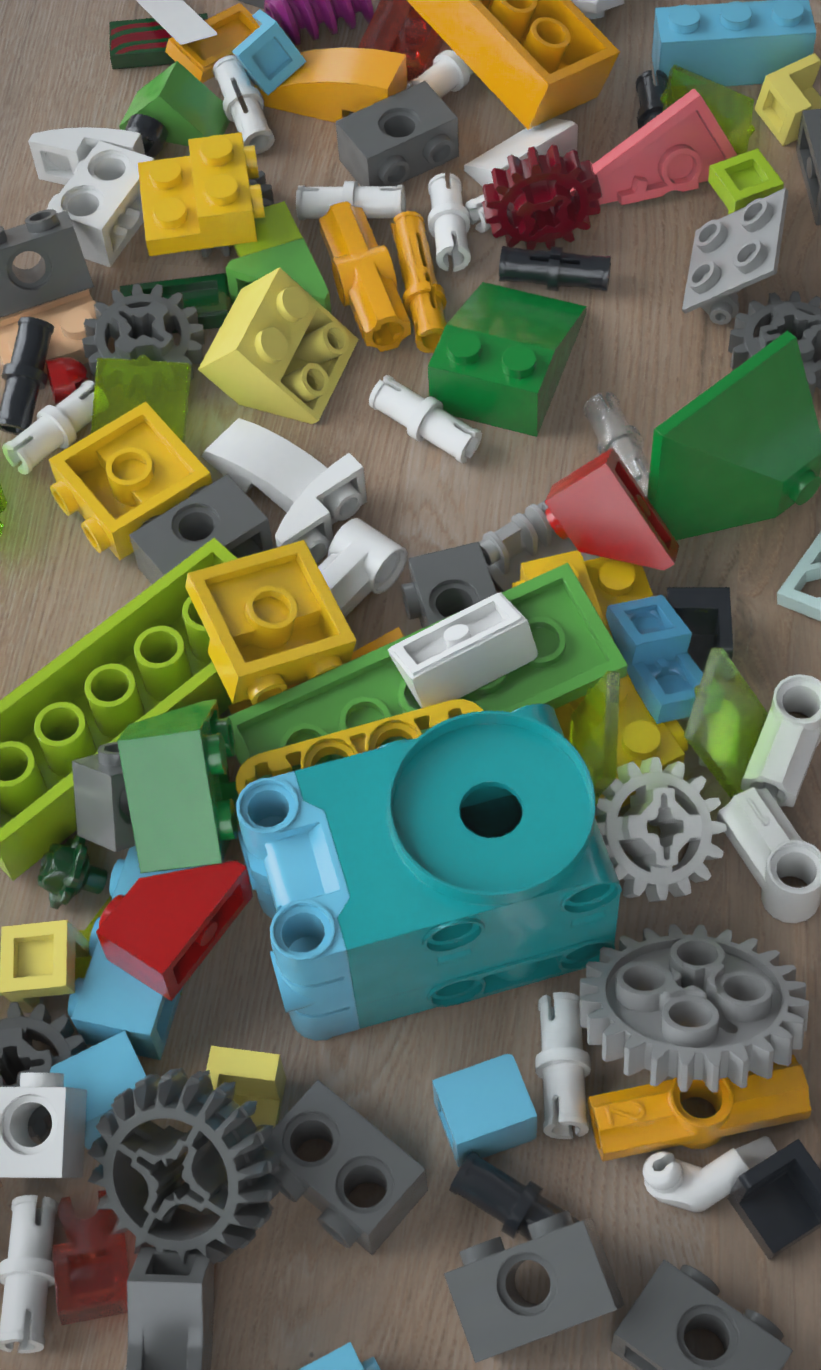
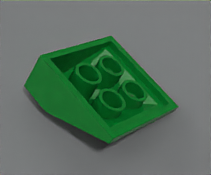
M787 330L654 428L647 498L676 541L776 518L794 503L797 505L806 503L820 487L821 432L797 338Z

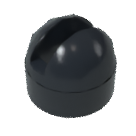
M143 114L132 115L125 128L126 131L141 133L145 155L155 158L163 149L168 137V130L161 122Z

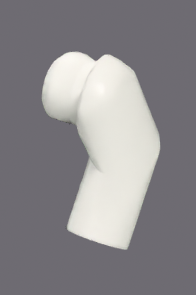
M734 1148L703 1168L675 1159L673 1153L659 1151L651 1154L646 1159L642 1174L647 1191L659 1202L695 1213L705 1211L729 1195L737 1178L748 1171L749 1168Z

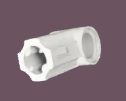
M353 518L346 522L336 533L330 544L328 557L318 567L344 617H346L371 591L381 594L395 583L404 569L408 553L404 547L363 520Z
M798 674L788 676L779 682L774 690L770 711L741 781L742 790L745 791L752 787L755 789L767 788L779 807L794 806L815 749L821 742L820 680L812 676ZM788 712H800L809 718H795L788 714Z
M752 787L735 795L725 807L718 811L717 821L726 824L727 831L724 833L762 888L761 900L765 910L773 918L786 923H799L808 920L816 913L821 902V851L816 846L801 839L767 788L755 789ZM786 876L802 879L808 886L802 888L790 887L784 884L780 878Z

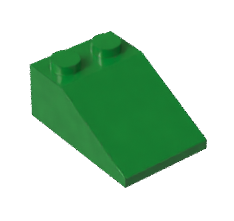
M482 282L444 328L428 364L429 396L442 402L443 410L452 416L537 437L586 316L587 306Z

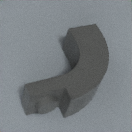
M141 1247L127 1279L128 1350L126 1370H211L214 1324V1264L211 1262V1257L207 1259L198 1249H193L187 1255L186 1264L184 1265L177 1251L167 1250L162 1253L157 1252L156 1247Z

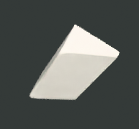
M552 118L529 130L525 128L465 164L464 171L483 187L484 184L493 183L491 171L494 168L509 169L507 157L511 154L520 160L528 158L527 152L529 147L534 146L538 151V155H546L551 145H557L559 155L563 157L572 149L577 151L578 125L571 120Z
M501 592L428 627L388 649L391 659L421 708L459 699L535 660L538 656V650L528 620Z

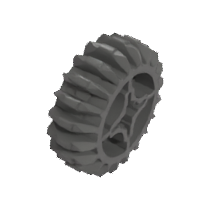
M183 1068L171 1069L161 1077L158 1074H150L138 1081L134 1089L128 1088L116 1096L114 1103L111 1104L112 1109L101 1116L99 1123L95 1126L101 1137L92 1143V1147L87 1153L101 1164L92 1170L88 1182L105 1187L107 1193L100 1198L96 1210H114L119 1219L116 1221L112 1235L122 1234L128 1230L136 1236L134 1254L139 1253L141 1247L154 1246L157 1252L177 1251L185 1265L187 1255L193 1249H198L207 1259L211 1257V1262L215 1264L226 1260L234 1250L245 1248L256 1237L258 1228H261L270 1219L274 1209L270 1201L279 1193L282 1181L270 1172L280 1164L282 1153L264 1148L263 1143L271 1137L274 1125L255 1126L250 1116L255 1113L257 1101H246L239 1106L233 1100L235 1082H224L213 1090L210 1070L198 1071L190 1078L187 1077ZM174 1119L193 1127L188 1132L179 1131L170 1125L163 1129L151 1120ZM180 1204H187L200 1212L207 1207L216 1214H194L180 1209L178 1206Z

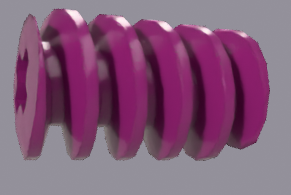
M264 0V12L277 21L295 46L301 44V29L306 28L314 41L319 39V24L321 23L326 25L331 35H335L338 33V18L343 17L350 30L356 28V13L358 12L362 13L368 24L374 23L375 18L372 0Z

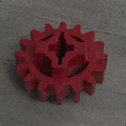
M551 145L546 155H538V151L534 146L529 147L527 152L528 158L520 160L511 154L507 157L509 169L494 168L491 171L493 183L483 185L485 201L482 202L485 220L486 224L491 225L492 235L495 238L505 235L506 243L509 247H514L520 241H524L527 250H534L537 243L545 242L548 250H551L552 246L555 247V240L561 237L571 243L575 241L573 230L576 228L589 230L591 228L589 215L600 213L601 209L598 199L602 197L598 177L594 175L590 160L580 162L578 152L574 149L561 157L557 145ZM572 188L575 189L574 196H571L570 190ZM509 203L514 205L512 211L508 208Z

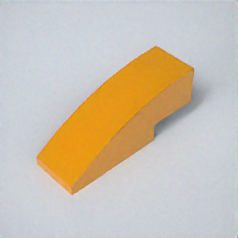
M348 47L304 51L300 53L307 62L272 93L267 95L258 86H254L261 93L265 107L336 123L337 120L348 116L350 112H357L405 90L407 87L406 54Z

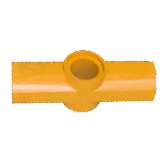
M348 201L331 205L329 211L319 218V227L331 258L333 278L340 301L344 307L350 305L355 322H357L361 337L364 339L366 346L375 347L380 352L398 348L401 341L411 335V325L397 291L396 274L389 251L385 245L378 246L373 230L362 208L354 207Z
M792 1054L791 1064L788 1066L773 1062L772 1077L769 1079L748 1071L747 1087L740 1088L727 1077L720 1079L718 1092L712 1093L706 1087L703 1080H693L688 1091L681 1092L678 1087L677 1078L663 1081L657 1086L647 1084L588 1097L591 1128L602 1162L680 1145L690 1149H706L715 1145L723 1136L809 1119L812 1112L807 1080L802 1065L797 1062L794 1054ZM690 1097H700L710 1102L717 1113L709 1118H696L689 1115L683 1109L681 1102Z

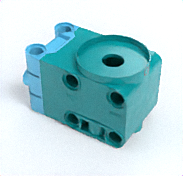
M548 704L526 705L512 712L479 711L462 714L433 726L415 739L393 741L382 745L378 749L269 778L257 779L249 783L239 794L236 802V811L241 831L238 832V837L253 891L256 890L263 912L273 919L270 925V939L273 951H270V956L285 1012H289L290 1020L295 1030L305 1038L315 1041L328 1040L334 1036L436 1007L462 1004L586 968L588 961L600 962V949L602 947L615 949L622 888L595 819L594 785L584 760L574 746L564 737L555 710Z

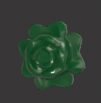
M76 835L74 839L69 838L65 845L52 843L49 846V851L43 855L37 882L40 887L49 892L50 908L57 910L62 904L67 905L81 890L100 894L105 887L108 872L105 869L90 865L87 846H85L86 839Z

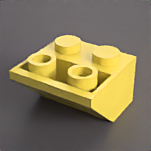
M279 267L240 290L198 370L239 405L314 424L320 420L359 339Z

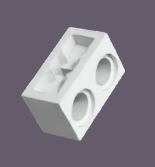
M99 140L86 159H82L78 163L73 176L60 193L52 197L47 209H54L57 213L68 211L84 259L111 267L142 225L144 220L138 163L153 161L154 158Z
M20 1073V1087H0V1177L83 1178L86 1089L64 1087V1074ZM43 1105L51 1115L52 1129L48 1138L42 1144L37 1145L29 1135L28 1121L33 1111Z

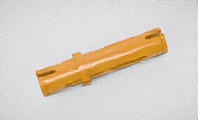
M406 211L396 215L393 218L394 223L390 225L406 290L403 294L402 302L407 315L411 317L413 322L416 347L424 353H434L447 324L443 312L447 301L444 289L437 283L435 277V269L425 233L424 218L415 211Z

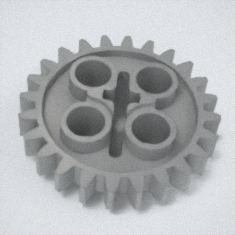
M671 924L668 936L660 937L653 930L645 928L643 929L642 942L639 943L623 935L619 937V951L602 947L600 949V962L588 961L586 964V978L580 979V1027L587 1028V1042L589 1045H602V1060L609 1062L624 1058V1074L627 1076L633 1075L642 1069L651 1071L650 1085L652 1086L659 1085L667 1076L677 1078L678 1087L681 1092H687L693 1080H703L706 1087L714 1093L718 1092L720 1079L728 1077L740 1088L747 1087L748 1071L769 1079L772 1077L773 1062L788 1066L791 1064L792 1049H802L804 1031H807L809 1001L805 1000L806 983L795 981L796 967L794 965L779 966L780 952L772 950L758 954L757 939L751 938L740 944L732 942V930L726 929L717 938L707 936V930L704 925H698L693 935H683L676 924Z

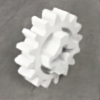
M659 757L643 760L640 769L633 761L617 767L619 779L608 776L597 783L605 798H595V816H597L596 822L618 880L622 878L625 880L623 896L627 898L639 897L645 890L649 902H658L667 899L668 890L674 897L690 894L691 884L689 879L697 883L708 881L712 876L703 863L704 860L722 858L724 853L718 846L711 843L712 835L727 831L726 824L711 821L709 813L721 804L719 797L704 800L699 793L703 789L706 779L701 775L688 781L683 780L685 764L680 761L667 765L664 770H662ZM636 790V794L630 796L631 808L623 817H618L623 802ZM647 821H649L650 825L660 827V838L657 834L648 833ZM689 842L684 857L678 863V852ZM623 849L633 857V862L626 856Z

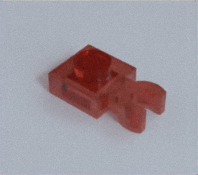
M106 1190L98 1191L99 1202L100 1198L107 1194ZM70 1196L62 1197L58 1207V1214L64 1233L72 1242L52 1245L57 1313L61 1325L128 1313L127 1279L131 1272L129 1250L125 1233L111 1234L116 1224V1213L113 1209L98 1210L91 1218L79 1219L75 1216Z

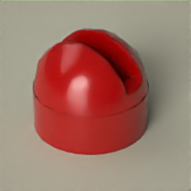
M57 357L46 360L49 383L55 404L60 403L78 389L84 381L89 380L86 377V367L82 362L73 357Z

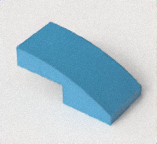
M663 595L608 605L606 618L614 642L628 664L627 673L637 693L655 722L659 724L713 712L718 692L688 654L692 632Z

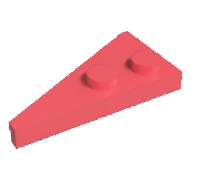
M692 89L592 165L594 175L598 177L602 197L598 199L599 205L618 201L621 205L662 197L673 190L685 192L699 189V183L708 181L710 165L737 156V153L701 94ZM574 188L570 190L571 196L575 194Z

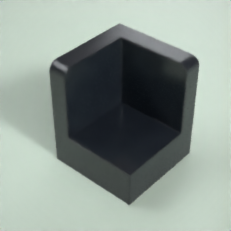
M667 587L666 600L692 632L688 654L710 683H728L733 657L730 587Z
M799 1139L740 1175L727 1198L769 1260L821 1227V1170Z

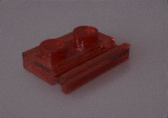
M380 0L358 48L406 54L407 81L410 82L418 78L433 65V60L438 55L444 40L407 0Z

